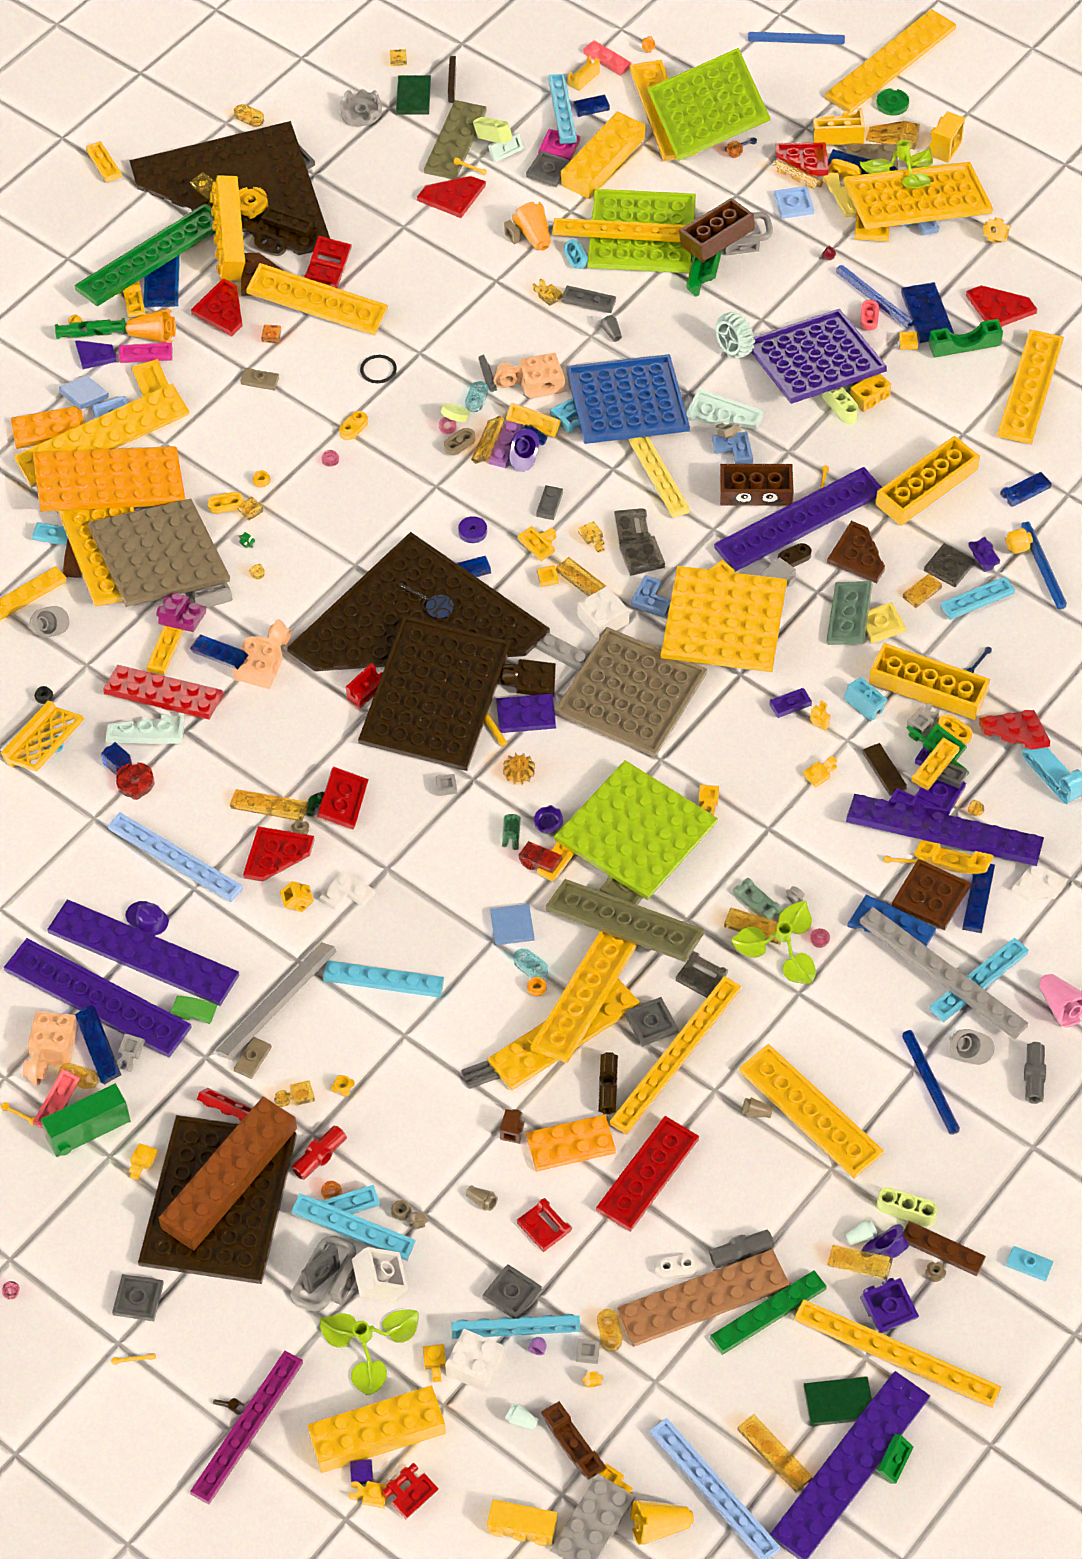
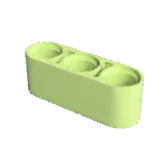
M480 117L473 121L478 139L497 143H506L513 139L507 121L488 117Z
M843 387L822 393V398L844 423L853 424L857 421L858 405Z
M890 1187L882 1188L879 1191L877 1207L881 1212L926 1227L934 1224L937 1214V1206L934 1202ZM883 1199H890L891 1202H885ZM903 1205H909L911 1208H904ZM923 1212H929L931 1215H925Z

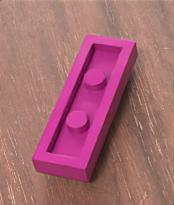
M172 343L119 345L120 363L149 362L156 359L158 361L172 360Z

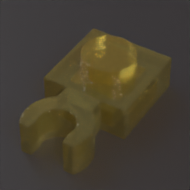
M539 279L540 286L533 283V290L549 306L562 299L563 293L554 285L550 284L547 286L543 279Z

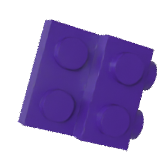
M889 1278L882 1282V1286L877 1288L870 1286L863 1290V1294L860 1297L868 1316L872 1317L878 1332L881 1334L919 1317L901 1278L896 1280Z

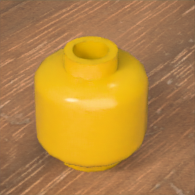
M1019 528L1007 533L1005 543L1008 551L1018 554L1028 551L1030 543H1033L1030 532L1027 533L1024 528Z

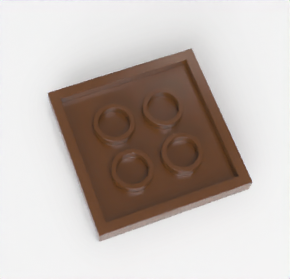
M918 859L893 899L892 906L945 931L969 891L971 882Z

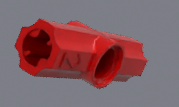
M332 1126L319 1140L315 1139L308 1145L305 1154L291 1166V1170L299 1179L305 1180L319 1165L324 1166L328 1163L333 1152L347 1139V1135L340 1127Z

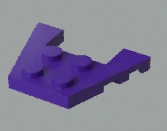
M922 747L915 758V764L921 766L930 755L928 753L929 750ZM936 780L929 790L920 787L915 796L896 788L889 799V803H901L908 807L922 808L949 815L965 790L966 783L963 781L959 789Z

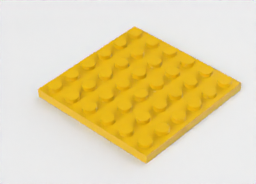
M677 566L661 658L773 672L787 579Z

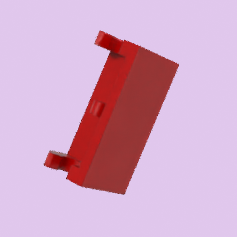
M371 663L346 685L347 699L358 707H363L374 697L382 672L378 674L375 665Z

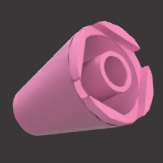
M1054 974L1044 975L1040 980L1039 988L1057 1022L1063 1027H1072L1081 1021L1079 1018L1082 1016V991Z

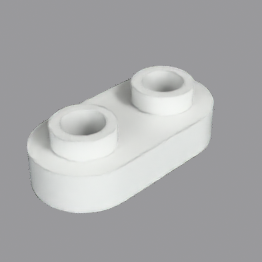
M691 1255L662 1258L656 1264V1274L662 1280L689 1278L694 1276L698 1270V1262ZM688 1262L691 1265L685 1266L684 1263ZM668 1265L670 1268L664 1269L663 1266Z

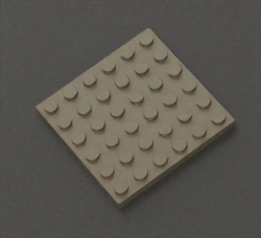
M191 498L88 522V528L125 607L165 598V596H170L171 593L182 594L230 582V575Z
M607 627L556 707L555 715L656 758L705 678L707 669L692 662L661 658V649Z

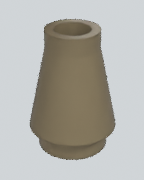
M752 1097L750 1099L745 1098L742 1107V1114H745L746 1117L771 1118L773 1106H769Z
M473 1185L469 1186L466 1191V1196L484 1211H491L497 1204L498 1197L492 1191L477 1188Z

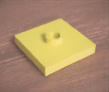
M892 602L869 610L866 634L871 644L906 631V627Z

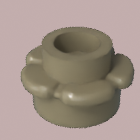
M296 820L290 829L295 833L308 834L310 826L307 821Z
M404 1200L396 1201L391 1207V1215L395 1219L405 1220L411 1214V1207Z
M426 1213L410 1215L408 1224L413 1225L414 1229L425 1227V1223L428 1222Z
M930 1262L927 1265L925 1274L929 1280L939 1282L946 1276L945 1266L940 1262Z

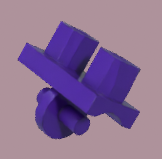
M986 537L975 542H969L968 546L984 572L993 570L995 565L1000 564L1001 560L993 550V544Z

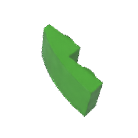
M177 996L170 1013L188 1021L193 1017L210 1024L217 1005L198 998Z

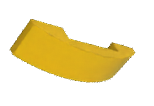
M137 281L123 290L128 317L145 315L140 282Z
M925 840L920 841L914 852L916 857L923 858L927 863L942 869L965 874L985 873L994 858L993 855L977 851L971 855L941 848L940 844Z

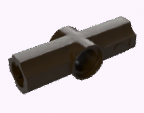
M606 1052L600 1056L598 1112L607 1115L616 1112L618 1055L613 1052ZM605 1082H611L612 1084L607 1085V1084H604V1083H605Z

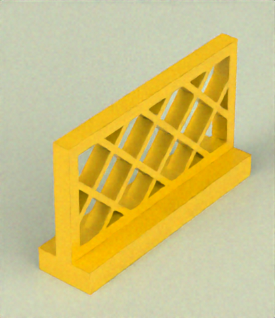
M47 701L2 750L1 754L8 766L14 767L18 765L37 772L82 723L84 718L80 714L58 708L53 702ZM75 719L72 723L66 724L67 721ZM63 723V726L54 729V726ZM63 732L61 736L55 737L56 734ZM51 736L50 740L42 742V739ZM51 745L49 749L43 751L44 747ZM39 749L38 753L30 755V752ZM39 758L35 764L31 763V761Z

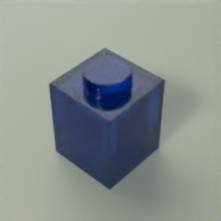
M116 742L107 746L101 752L103 764L118 777L132 766L130 754Z

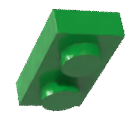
M901 1434L894 1435L877 1470L890 1484L897 1483L914 1448Z

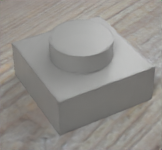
M455 774L436 776L438 796L457 794Z
M579 1339L576 1362L598 1364L600 1341Z

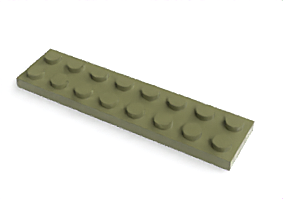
M567 879L563 880L546 905V911L683 962L687 961L704 935V929Z

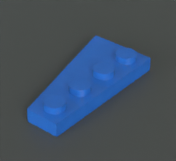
M867 894L847 924L849 928L854 929V927L864 929L865 932L872 933L860 924V919L874 907L926 947L936 933L935 927Z

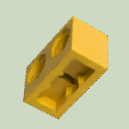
M881 374L866 378L851 387L850 396L857 403L858 408L865 412L890 396L891 383Z

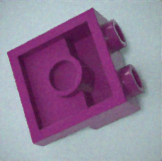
M171 593L170 596H165L163 606L159 605L157 608L158 624L194 632L206 614V606L189 603V596Z

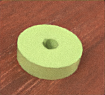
M444 403L441 409L442 415L459 422H466L470 415L467 409L452 403Z

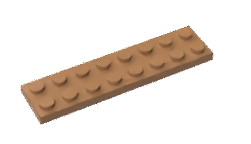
M771 1249L617 1307V1312L633 1347L776 1294L790 1284L774 1250Z

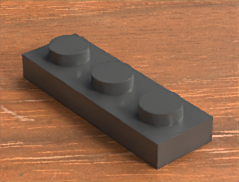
M567 285L562 295V302L612 313L616 303V296Z

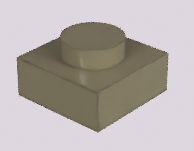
M511 220L504 222L505 235L513 244L520 242L521 231L519 227Z

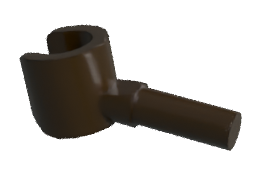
M232 1398L230 1401L213 1400L214 1405L224 1406L237 1415L242 1413L236 1408L239 1405L244 1406V1403L236 1398Z

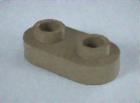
M463 428L447 438L444 442L445 452L449 455H457L475 442L474 430Z

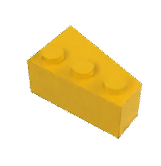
M858 108L857 112H842L840 116L834 117L832 114L813 119V142H826V145L864 144L865 124L862 108Z

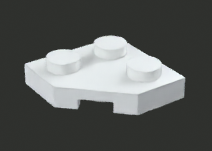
M1039 864L1037 866L1030 865L1014 885L1012 892L1028 902L1046 897L1054 899L1065 887L1067 880Z

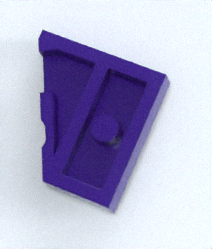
M75 341L83 370L117 362L112 344Z

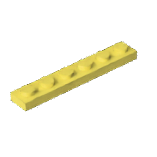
M649 437L629 439V443L672 518L689 513V506Z

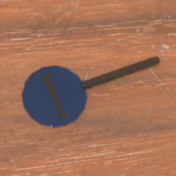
M402 583L399 584L405 590L426 600V610L432 617L444 618L452 613L454 603L448 596L435 595L428 598Z

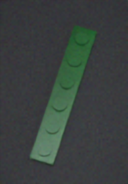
M813 1270L711 1334L710 1339L723 1355L798 1308L803 1299L809 1301L826 1290L827 1286L816 1271Z

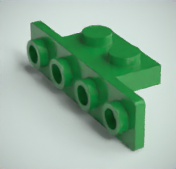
M718 252L704 262L693 256L686 287L695 297L699 296L703 283L716 278L721 252Z
M936 724L926 738L908 725L906 727L910 732L908 736L916 742L918 740L924 743L923 747L929 750L930 753L943 738L959 746V752L950 763L966 769L957 760L966 750L967 746L941 726Z

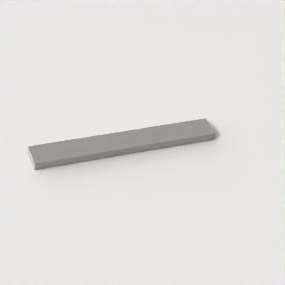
M321 942L215 1050L217 1054L232 1060L336 953L335 947Z

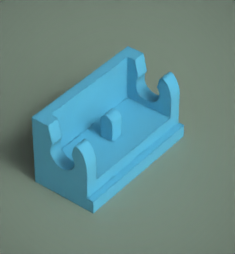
M862 677L848 684L844 699L869 721L875 719L877 712L879 714L883 712L888 701L885 696Z

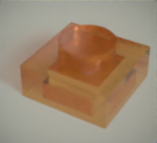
M264 324L261 336L262 342L279 343L282 331L281 326Z

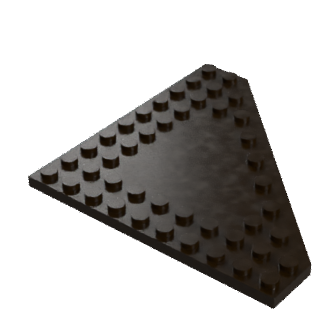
M291 121L129 160L138 190H146L155 197L168 199L173 204L182 208L185 206L192 211L203 204H207L212 208L213 203L210 202V193L213 192L212 185L213 182H216L217 175L237 176L239 190L246 187L247 189H253V187L261 188L267 195L268 206L314 220L315 226L308 237L263 223L261 221L263 212L252 219L241 214L242 232H249L253 237L261 231L283 239L287 244V248L293 250V253L297 255L313 252L318 236L330 238Z
M410 532L287 647V651L315 672L366 668L371 663L375 667H384L404 616L509 641L511 642V648L507 657L526 656L534 649L536 644L547 633H550V628ZM437 597L438 599H444L448 597V605L451 608H453L452 613H450V611L446 608H441L443 604L447 601V599L443 600L441 605L432 613L433 615H436L437 618L432 617L430 614H428L427 610L431 611L435 609L437 603L434 599L431 598ZM429 600L435 603L432 609H426ZM451 600H452V602H453V604H454V607H452V606L450 605V601H451ZM440 610H446L448 611L449 615L444 618H439L438 612Z

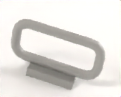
M752 212L754 219L764 220L766 233L740 238L724 249L725 256L759 252L760 241L768 240L773 234L770 217L763 212Z
M327 1236L318 1243L305 1267L323 1253L329 1244L344 1247L348 1250V1253L322 1300L318 1303H312L300 1298L299 1294L304 1287L301 1273L291 1292V1299L295 1305L317 1312L326 1308L331 1299H333L334 1303L343 1304L356 1280L352 1258L356 1255V1247L352 1242L338 1236Z

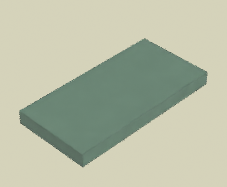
M872 581L835 583L826 640L828 645L864 644L873 586Z

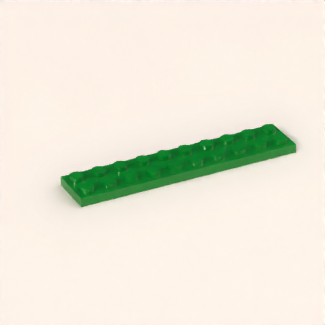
M207 204L198 207L75 284V291L98 307L215 233L216 231H213L212 227L215 219L211 216V207Z

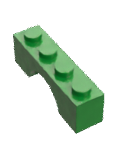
M998 319L982 321L976 329L966 334H953L948 328L930 331L929 347L935 358L1001 346L1003 330Z

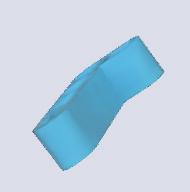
M1048 747L1033 750L1024 748L1022 750L1026 762L1063 803L1068 804L1082 796V772L1079 769L1070 773Z

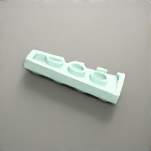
M698 389L686 414L688 421L712 424L724 423L726 425L736 423L740 427L757 429L764 416V411Z
M178 712L179 715L169 717V714L161 715L159 719L150 720V717L143 718L140 722L136 723L131 720L108 724L106 743L182 744L186 716L184 713Z

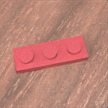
M595 40L583 49L585 55L591 56L593 60L595 58L600 59V64L620 76L630 69V61Z
M62 1069L37 1113L33 1124L43 1129L42 1118L65 1108L80 1082V1078Z

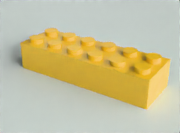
M617 111L561 170V186L589 199L594 194L595 189H599L645 139V124Z
M217 175L216 182H213L212 185L213 192L210 193V202L213 203L211 216L215 219L212 227L213 231H216V235H214V245H217L215 259L218 260L216 273L219 274L220 281L224 278L228 281L240 282L245 265L238 177Z
M954 435L878 490L876 506L902 526L976 472L979 467L980 455Z
M883 643L870 670L869 684L926 704L931 703L932 706L976 720L987 696L990 679Z
M432 1385L307 1424L321 1473L349 1465L350 1461L365 1460L446 1434L445 1422Z

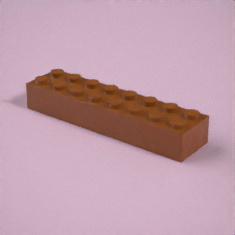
M263 1096L159 1217L161 1229L194 1251L297 1130L295 1116Z

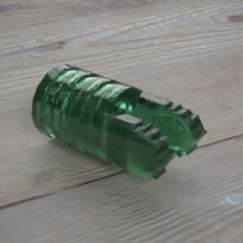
M516 814L504 816L502 847H507L509 839H512V850L519 849L520 816Z

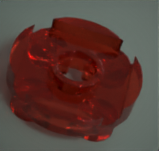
M141 762L133 765L131 763L125 764L116 774L118 791L126 797H131L133 800H138L148 794L155 785L152 769ZM132 778H133V779L139 778V779H138L139 781H138V782H132L131 779H132Z

